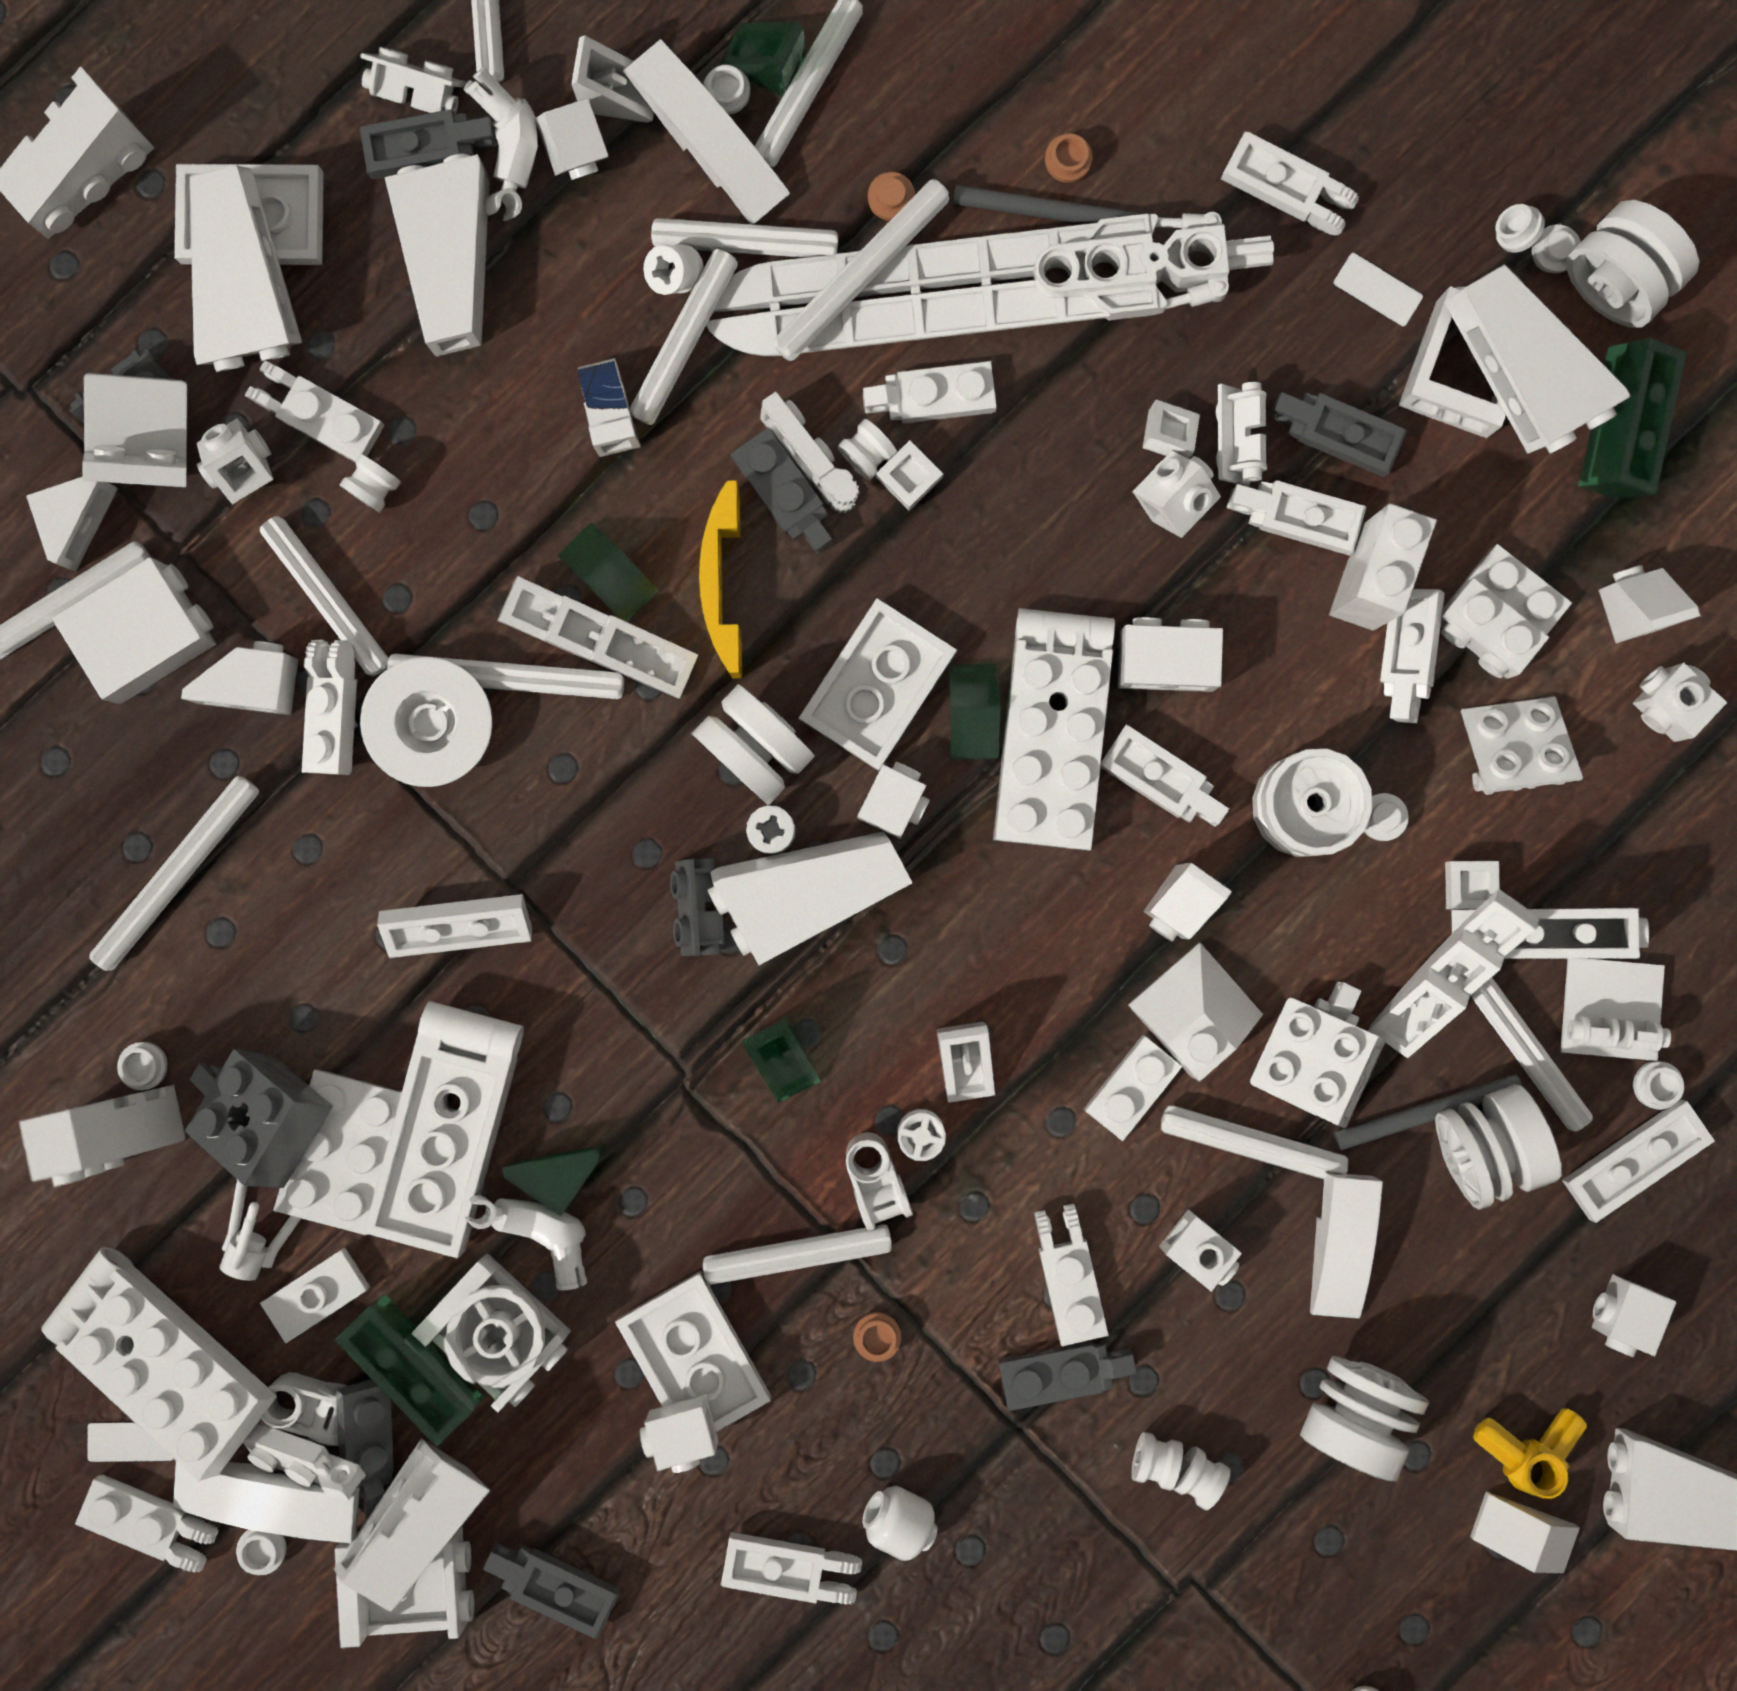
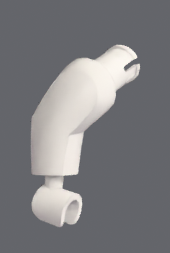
M483 67L473 76L477 81L472 82L469 80L464 87V91L470 94L494 119V134L497 138L499 149L493 177L503 181V185L500 191L491 194L486 199L485 211L488 215L496 213L502 201L506 207L503 221H507L517 216L522 209V201L516 190L517 187L526 188L538 147L537 124L535 115L526 99H520L519 97L513 99L488 73L489 71Z
M474 1195L470 1198L469 1201L473 1204L486 1206V1212L481 1218L465 1217L473 1227L485 1229L492 1225L497 1231L531 1238L545 1246L546 1249L551 1250L557 1290H572L579 1288V1285L584 1286L587 1283L580 1243L586 1236V1232L579 1219L566 1212L537 1202L498 1199L493 1205L482 1195Z

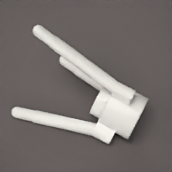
M237 1180L228 1234L222 1247L225 1253L219 1267L228 1276L252 1281L258 1277L261 1267L272 1268L278 1251L302 1218L290 1215L269 1247H265L266 1239L260 1234L252 1232L259 1210L257 1202L250 1203L242 1229L239 1231L247 1186H244Z

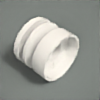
M1514 1084L1485 1095L1482 1100L1483 1114L1474 1104L1469 1102L1460 1104L1458 1114L1452 1109L1437 1113L1435 1117L1436 1131L1443 1158L1453 1179L1474 1208L1481 1210L1491 1206L1494 1202V1197L1500 1201L1510 1199L1513 1195L1512 1180L1520 1189L1529 1192L1556 1182L1561 1177V1162L1551 1130L1541 1110L1522 1086Z
M1332 1356L1327 1370L1346 1383L1343 1384L1323 1378L1320 1388L1338 1403L1336 1408L1313 1403L1300 1436L1318 1450L1355 1469L1384 1480L1397 1481L1409 1448L1393 1436L1391 1432L1395 1428L1401 1431L1417 1433L1420 1423L1402 1412L1401 1408L1414 1413L1424 1414L1429 1400L1410 1388L1405 1381L1381 1368L1362 1361L1353 1362L1341 1357Z

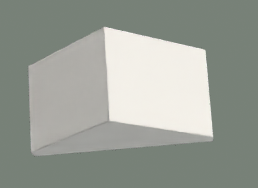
M586 35L579 37L571 83L577 101L588 98L593 113L596 115L640 122H650L653 120L654 111L623 72L634 61Z
M82 477L26 496L47 560L74 572L77 571L118 489L117 487L108 482L83 481Z
M984 1022L936 1029L948 1103L994 1096L995 1090L987 1025Z
M1486 1491L1470 1537L1534 1573H1564L1580 1528L1576 1524Z

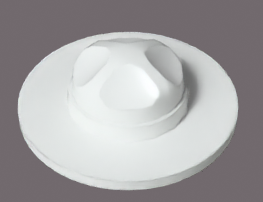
M412 658L390 667L371 685L361 709V734L369 755L389 776L413 786H441L465 776L482 759L491 739L492 711L481 685L463 668L439 658Z

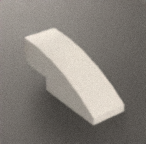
M1325 1172L1322 1216L1317 1217L1310 1304V1313L1312 1315L1360 1319L1372 1270L1383 1181L1374 1176Z

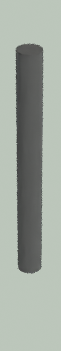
M961 185L955 186L953 199L954 205L1079 224L1098 223L1100 219L1142 214L1133 211Z
M1513 1074L1334 1132V1139L1340 1151L1434 1121L1437 1113L1447 1109H1452L1458 1113L1460 1104L1465 1102L1472 1103L1476 1107L1481 1106L1485 1095L1514 1084L1522 1086L1519 1077Z

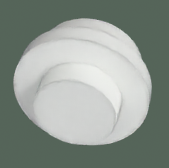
M721 65L710 71L704 80L703 86L728 115L737 113L747 104L750 97V84L747 76L740 69L730 65Z
M1516 204L1507 208L1496 222V238L1499 245L1504 250L1512 253L1528 249L1542 235L1545 226L1544 217L1537 208L1525 204Z
M1556 224L1544 228L1540 238L1532 245L1533 260L1537 267L1545 272L1567 271V256L1581 241L1576 232L1565 225Z
M1381 793L1373 795V810L1364 831L1365 834L1378 841H1389L1399 837L1408 824V810L1401 799L1392 794Z
M138 1042L128 1046L121 1053L117 1064L118 1074L123 1083L135 1090H147L157 1086L164 1079L168 1068L164 1052L157 1045L150 1042Z
M1652 1061L1646 1063L1637 1071L1634 1077L1633 1088L1636 1097L1642 1104L1649 1108L1663 1110L1674 1106L1680 1100L1684 1092V1081L1681 1073L1673 1065L1661 1061Z
M250 1529L240 1537L236 1548L240 1566L246 1572L254 1575H266L276 1570L283 1562L287 1551L283 1535Z

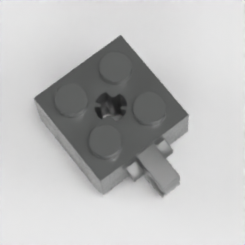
M233 1049L223 1068L217 1065L207 1066L205 1063H199L192 1074L190 1081L204 1094L205 1098L185 1129V1132L244 1186L284 1188L333 1106L280 1060L265 1053Z

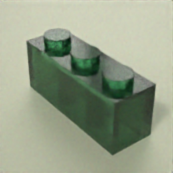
M1651 338L1608 347L1604 366L1626 387L1631 397L1613 407L1617 413L1616 416L1590 430L1578 487L1614 499L1656 494L1687 354L1686 351Z
M384 1294L357 1317L335 1341L437 1447L475 1410L484 1397L470 1382L464 1380L450 1365L449 1360L432 1342L425 1347L411 1334L417 1327Z

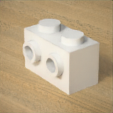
M1142 617L1134 618L1132 625H1125L1120 631L1118 688L1213 692L1221 687L1223 628H1209L1210 621L1201 619L1181 620L1180 627L1161 626L1162 620L1159 618Z

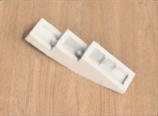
M661 39L623 70L682 150L688 149L717 188L722 186L750 225L756 223L790 194L728 113Z
M519 576L515 578L497 620L676 698L681 697L698 657V654L612 615L608 616L569 597L560 596Z
M1498 889L1429 957L1374 1020L1369 1031L1379 1036L1385 1043L1406 1058H1409L1466 1009L1470 995L1501 969L1504 957L1536 930L1540 917Z
M176 1461L174 1509L224 1524L296 1538L351 1544L356 1536L359 1488H356L349 1501L331 1498L327 1496L321 1485H316L314 1482L309 1487H306L292 1480L287 1474L274 1473V1470L272 1473L259 1469L254 1464L228 1462L218 1476L197 1481Z

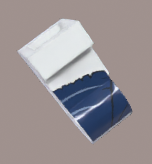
M613 358L578 367L579 380L585 398L584 406L589 423L588 428L593 447L599 457L641 447L633 417L630 414V406L616 359Z

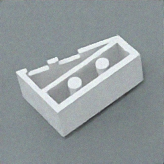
M81 66L72 76L77 86L62 106L58 102L53 101L44 112L50 121L34 140L31 136L26 135L0 168L1 193L21 216L47 239L51 238L55 233L63 232L69 228L78 213L90 203L104 198L113 183L126 172L140 167L145 161L146 155L154 149L153 145Z
M174 1085L19 1122L32 1182L52 1177L54 1186L86 1179L88 1176L124 1166L123 1158L186 1141Z
M421 1438L335 1566L334 1571L342 1584L391 1612L400 1601H404L411 1594L421 1574L490 1490L468 1467Z

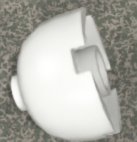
M489 1285L471 1292L452 1310L448 1319L447 1333L444 1336V1349L450 1365L464 1380L473 1384L478 1382L483 1385H492L490 1388H502L520 1381L537 1363L545 1345V1321L539 1306L526 1292L510 1285Z

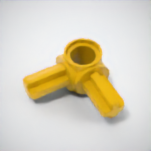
M1563 1408L1559 1411L1539 1442L1534 1439L1521 1442L1494 1419L1487 1417L1474 1429L1473 1439L1504 1464L1503 1473L1516 1489L1540 1498L1552 1499L1559 1496L1566 1488L1568 1483L1567 1470L1570 1466L1565 1459L1585 1431L1587 1424L1580 1415L1570 1409ZM1537 1462H1540L1542 1477L1536 1484H1533L1531 1470Z

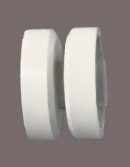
M1637 200L1621 201L1597 225L1596 232H1591L1567 256L1566 269L1572 284L1581 297L1598 313L1615 323L1635 328L1643 327L1649 323L1667 305L1668 297L1674 296L1697 274L1699 258L1695 245L1685 230L1668 214L1651 204Z
M738 684L722 701L723 711L739 728L733 732L717 717L708 716L694 730L692 735L769 806L785 789L783 779L767 763L774 758L788 772L799 774L815 755L794 735L796 731L765 702L761 704Z
M1307 749L1273 763L1259 778L1252 797L1253 818L1262 837L1278 851L1295 857L1329 855L1351 846L1366 830L1373 810L1371 787L1363 770L1346 755L1329 749ZM1311 795L1317 802V804L1312 806L1315 812L1310 810L1307 805V799Z

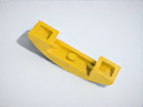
M726 481L711 509L702 540L699 568L700 596L706 626L722 663L732 678H742V631L738 624L723 625L722 538H740V489L737 481Z

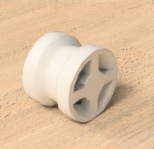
M685 244L654 247L647 254L643 268L649 287L662 295L692 292L704 269L703 260L699 253L692 246ZM673 263L672 269L668 270L669 264Z
M864 419L858 425V432L851 439H843L837 445L840 453L848 463L867 480H871L876 475L877 467L883 461H889L897 453L895 447L884 433L867 419Z
M360 454L355 461L357 468L352 476L344 477L339 485L380 513L385 506L384 497L390 490H396L401 481L365 455Z
M767 805L758 808L751 814L747 822L746 833L749 842L756 849L765 854H778L791 846L795 838L796 828L793 819L785 810L777 806Z
M915 1109L902 1117L898 1125L897 1137L900 1148L906 1156L914 1160L926 1161L934 1158L942 1151L946 1133L941 1119L935 1113L927 1109Z
M1142 1432L1134 1452L1131 1471L1132 1480L1140 1483L1152 1480L1158 1482L1162 1489L1173 1490L1181 1470L1183 1459L1182 1442L1170 1440L1165 1443L1157 1441L1151 1433Z
M1196 1446L1192 1447L1183 1456L1179 1477L1173 1490L1180 1495L1190 1494L1195 1498V1502L1199 1507L1209 1510L1222 1496L1230 1478V1468L1222 1462L1212 1463L1207 1459L1203 1450Z

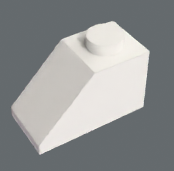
M1642 565L1613 574L1615 583L1599 589L1615 643L1653 633L1701 616L1698 606L1663 568L1644 573Z
M254 641L253 649L236 647L182 689L181 699L197 704L291 715L298 659L283 653L284 646L275 643Z
M1192 863L1175 865L1143 912L1153 918L1149 926L1170 941H1173L1176 936L1190 940L1225 902L1232 891Z

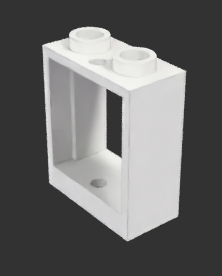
M1450 286L1436 301L1398 406L1488 438L1502 427L1506 417L1495 394L1492 401L1489 402L1429 380L1452 318L1444 301L1465 288Z

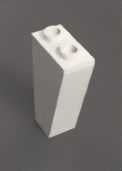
M468 154L451 155L445 158L443 163L429 167L420 165L404 167L397 172V175L385 177L425 343L436 357L481 346L488 214L485 211V201L489 197L487 171L478 154L473 156Z
M233 165L190 176L193 340L196 364H214L216 372L245 366L242 357L258 353L261 361L290 355L287 346L300 344L302 340L252 169Z
M1506 265L1501 266L1444 301L1527 454L1545 446L1549 453L1559 450L1577 439L1573 430L1585 423L1589 430L1603 424L1617 415L1613 408L1615 405L1631 397L1626 387Z
M883 831L718 867L710 872L714 887L708 889V893L720 915L729 911L737 927L730 931L743 956L752 952L758 965H761L912 884V881L891 841Z
M1639 908L1528 909L1540 917L1537 928L1504 958H1640L1639 948H1648L1649 944L1648 919L1639 918ZM1452 910V933L1476 910Z
M1616 1428L1615 1440L1609 1445L1607 1454L1608 1466L1612 1472L1610 1491L1605 1493L1603 1510L1607 1524L1625 1539L1737 1550V1474L1625 1428Z

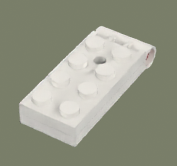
M1019 608L993 840L1091 850L1113 653L1114 618ZM1059 694L1065 699L1066 705L1064 710L1056 711L1051 708L1049 704L1051 695Z
M432 1001L427 1003L419 1023L416 1042L363 1233L458 1258L466 1251L472 1225L465 1217L474 1219L478 1207L477 1204H473L469 1200L474 1195H481L518 1059L517 1054L524 1032L523 1026ZM450 1093H454L460 1098L461 1104L459 1109H453L449 1106L448 1096Z
M109 1247L100 1248L42 1326L44 1335L50 1341L57 1344L55 1349L197 1481L220 1474L277 1397L265 1384L137 1270L125 1255Z

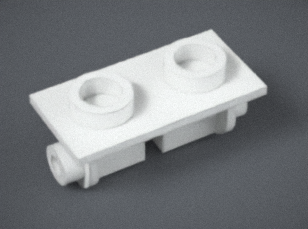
M385 47L379 48V54L361 53L362 59L373 62L372 69H365L362 77L363 88L369 89L372 96L405 104L408 87L414 88L411 107L429 113L452 109L454 114L456 113L458 97L452 95L453 88L465 87L467 82L452 78V68L430 61H425L424 68H420L407 63L408 54Z
M1259 382L1243 383L1242 390L1218 384V404L1216 406V418L1218 421V451L1216 454L1218 479L1250 486V481L1262 480V472L1267 470L1266 435L1261 433L1251 435L1252 428L1266 426V392L1261 391V383Z

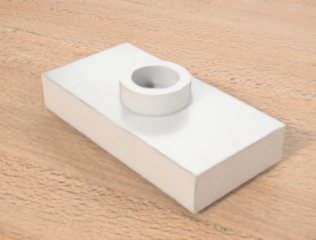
M343 1248L260 1304L284 1342L288 1343L371 1287L347 1249Z

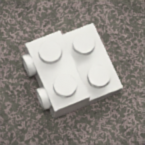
M1496 544L1489 549L1443 607L1441 627L1443 629L1441 634L1453 645L1459 648H1465L1466 646L1479 656L1478 663L1491 675L1498 678L1504 676L1506 679L1521 674L1548 640L1549 636L1547 634L1572 602Z

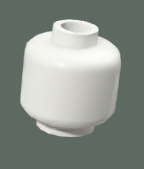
M892 1486L886 1488L883 1492H876L867 1503L862 1523L866 1529L868 1542L875 1548L902 1561L914 1559L921 1551L929 1550L937 1535V1525L934 1523L935 1514L932 1504L900 1486Z

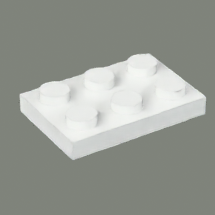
M176 164L175 259L180 264H192L190 176L239 165L252 169L279 265H322L324 172L319 165Z
M876 598L805 707L799 720L879 771L957 650Z
M314 1070L309 1086L333 1107L284 1188L279 1189L273 1211L368 1235L363 1232L402 1091L323 1070Z
M701 1270L616 1319L617 1327L662 1406L706 1394L717 1432L771 1401V1394L712 1289L707 1284Z

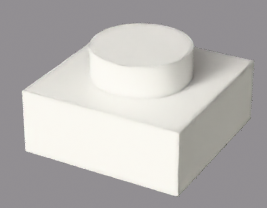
M1155 400L1148 412L1143 448L1165 456L1174 451L1190 459L1195 450L1200 414Z
M909 440L876 473V478L910 511L943 478V473Z
M1499 861L1445 862L1446 909H1478L1499 889Z

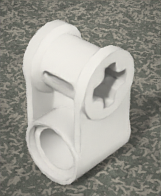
M870 1132L854 1136L847 1145L846 1165L855 1189L854 1195L867 1231L875 1229L876 1223L897 1215L912 1216L913 1211L900 1175H897L884 1140L877 1134ZM869 1146L879 1151L881 1158L877 1165L872 1168H863L856 1164L854 1155L862 1147Z
M299 1373L283 1374L268 1388L274 1394L277 1391L290 1393L296 1403L295 1409L283 1408L276 1398L261 1419L272 1428L299 1434L321 1444L339 1446L336 1390L346 1387V1385L324 1382Z

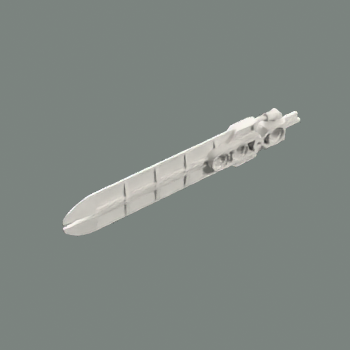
M1208 212L1206 214L1183 213L1182 218H1161L1156 214H1140L1100 219L1098 223L907 245L855 298L911 291V295L850 302L801 353L1101 318L1116 320L1151 316L1164 313L1165 309L1187 303L1194 307L1212 301L1220 302L1225 298L1228 291L1229 270L1273 265L1274 243L1271 240V236L1226 241L1224 224L1222 225L1220 215L1216 212ZM1156 227L1181 228V230H1176L1164 245L1153 242L1152 235ZM860 251L772 261L739 271L731 277L713 312L770 308V311L709 320L707 322L709 333L731 348L747 354L782 356L775 349L774 338L805 307L780 310V307L810 303ZM1195 251H1202L1210 257L1212 263L1204 267L1196 266L1189 260L1188 255ZM1106 262L1113 265L1117 273L1112 277L1102 278L1095 274L1092 267L1098 263ZM1053 268H1061L1069 274L1070 278L1063 283L1057 284L1050 282L1045 277V273ZM1034 277V280L991 285L993 281ZM1162 281L1175 292L1187 291V294L1165 299L1156 284ZM976 283H981L982 285L980 287L920 293V290Z

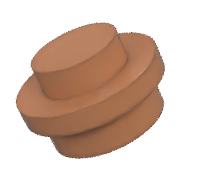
M1062 134L1054 138L1047 147L1045 154L1046 168L1050 175L1058 181L1065 183L1076 182L1088 173L1092 164V150L1087 141L1076 134Z
M896 172L883 173L877 176L869 187L868 203L870 209L877 217L890 221L915 196V190L910 180L904 175Z
M872 1312L863 1316L854 1329L853 1341L855 1348L862 1357L869 1361L882 1362L890 1359L896 1354L901 1344V1330L898 1323L890 1315L882 1312Z

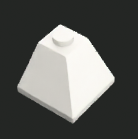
M1200 942L1128 1004L1174 1059L1183 1066L1182 1068L1188 1075L1198 1081H1201L1231 1055L1263 1016L1262 1012Z

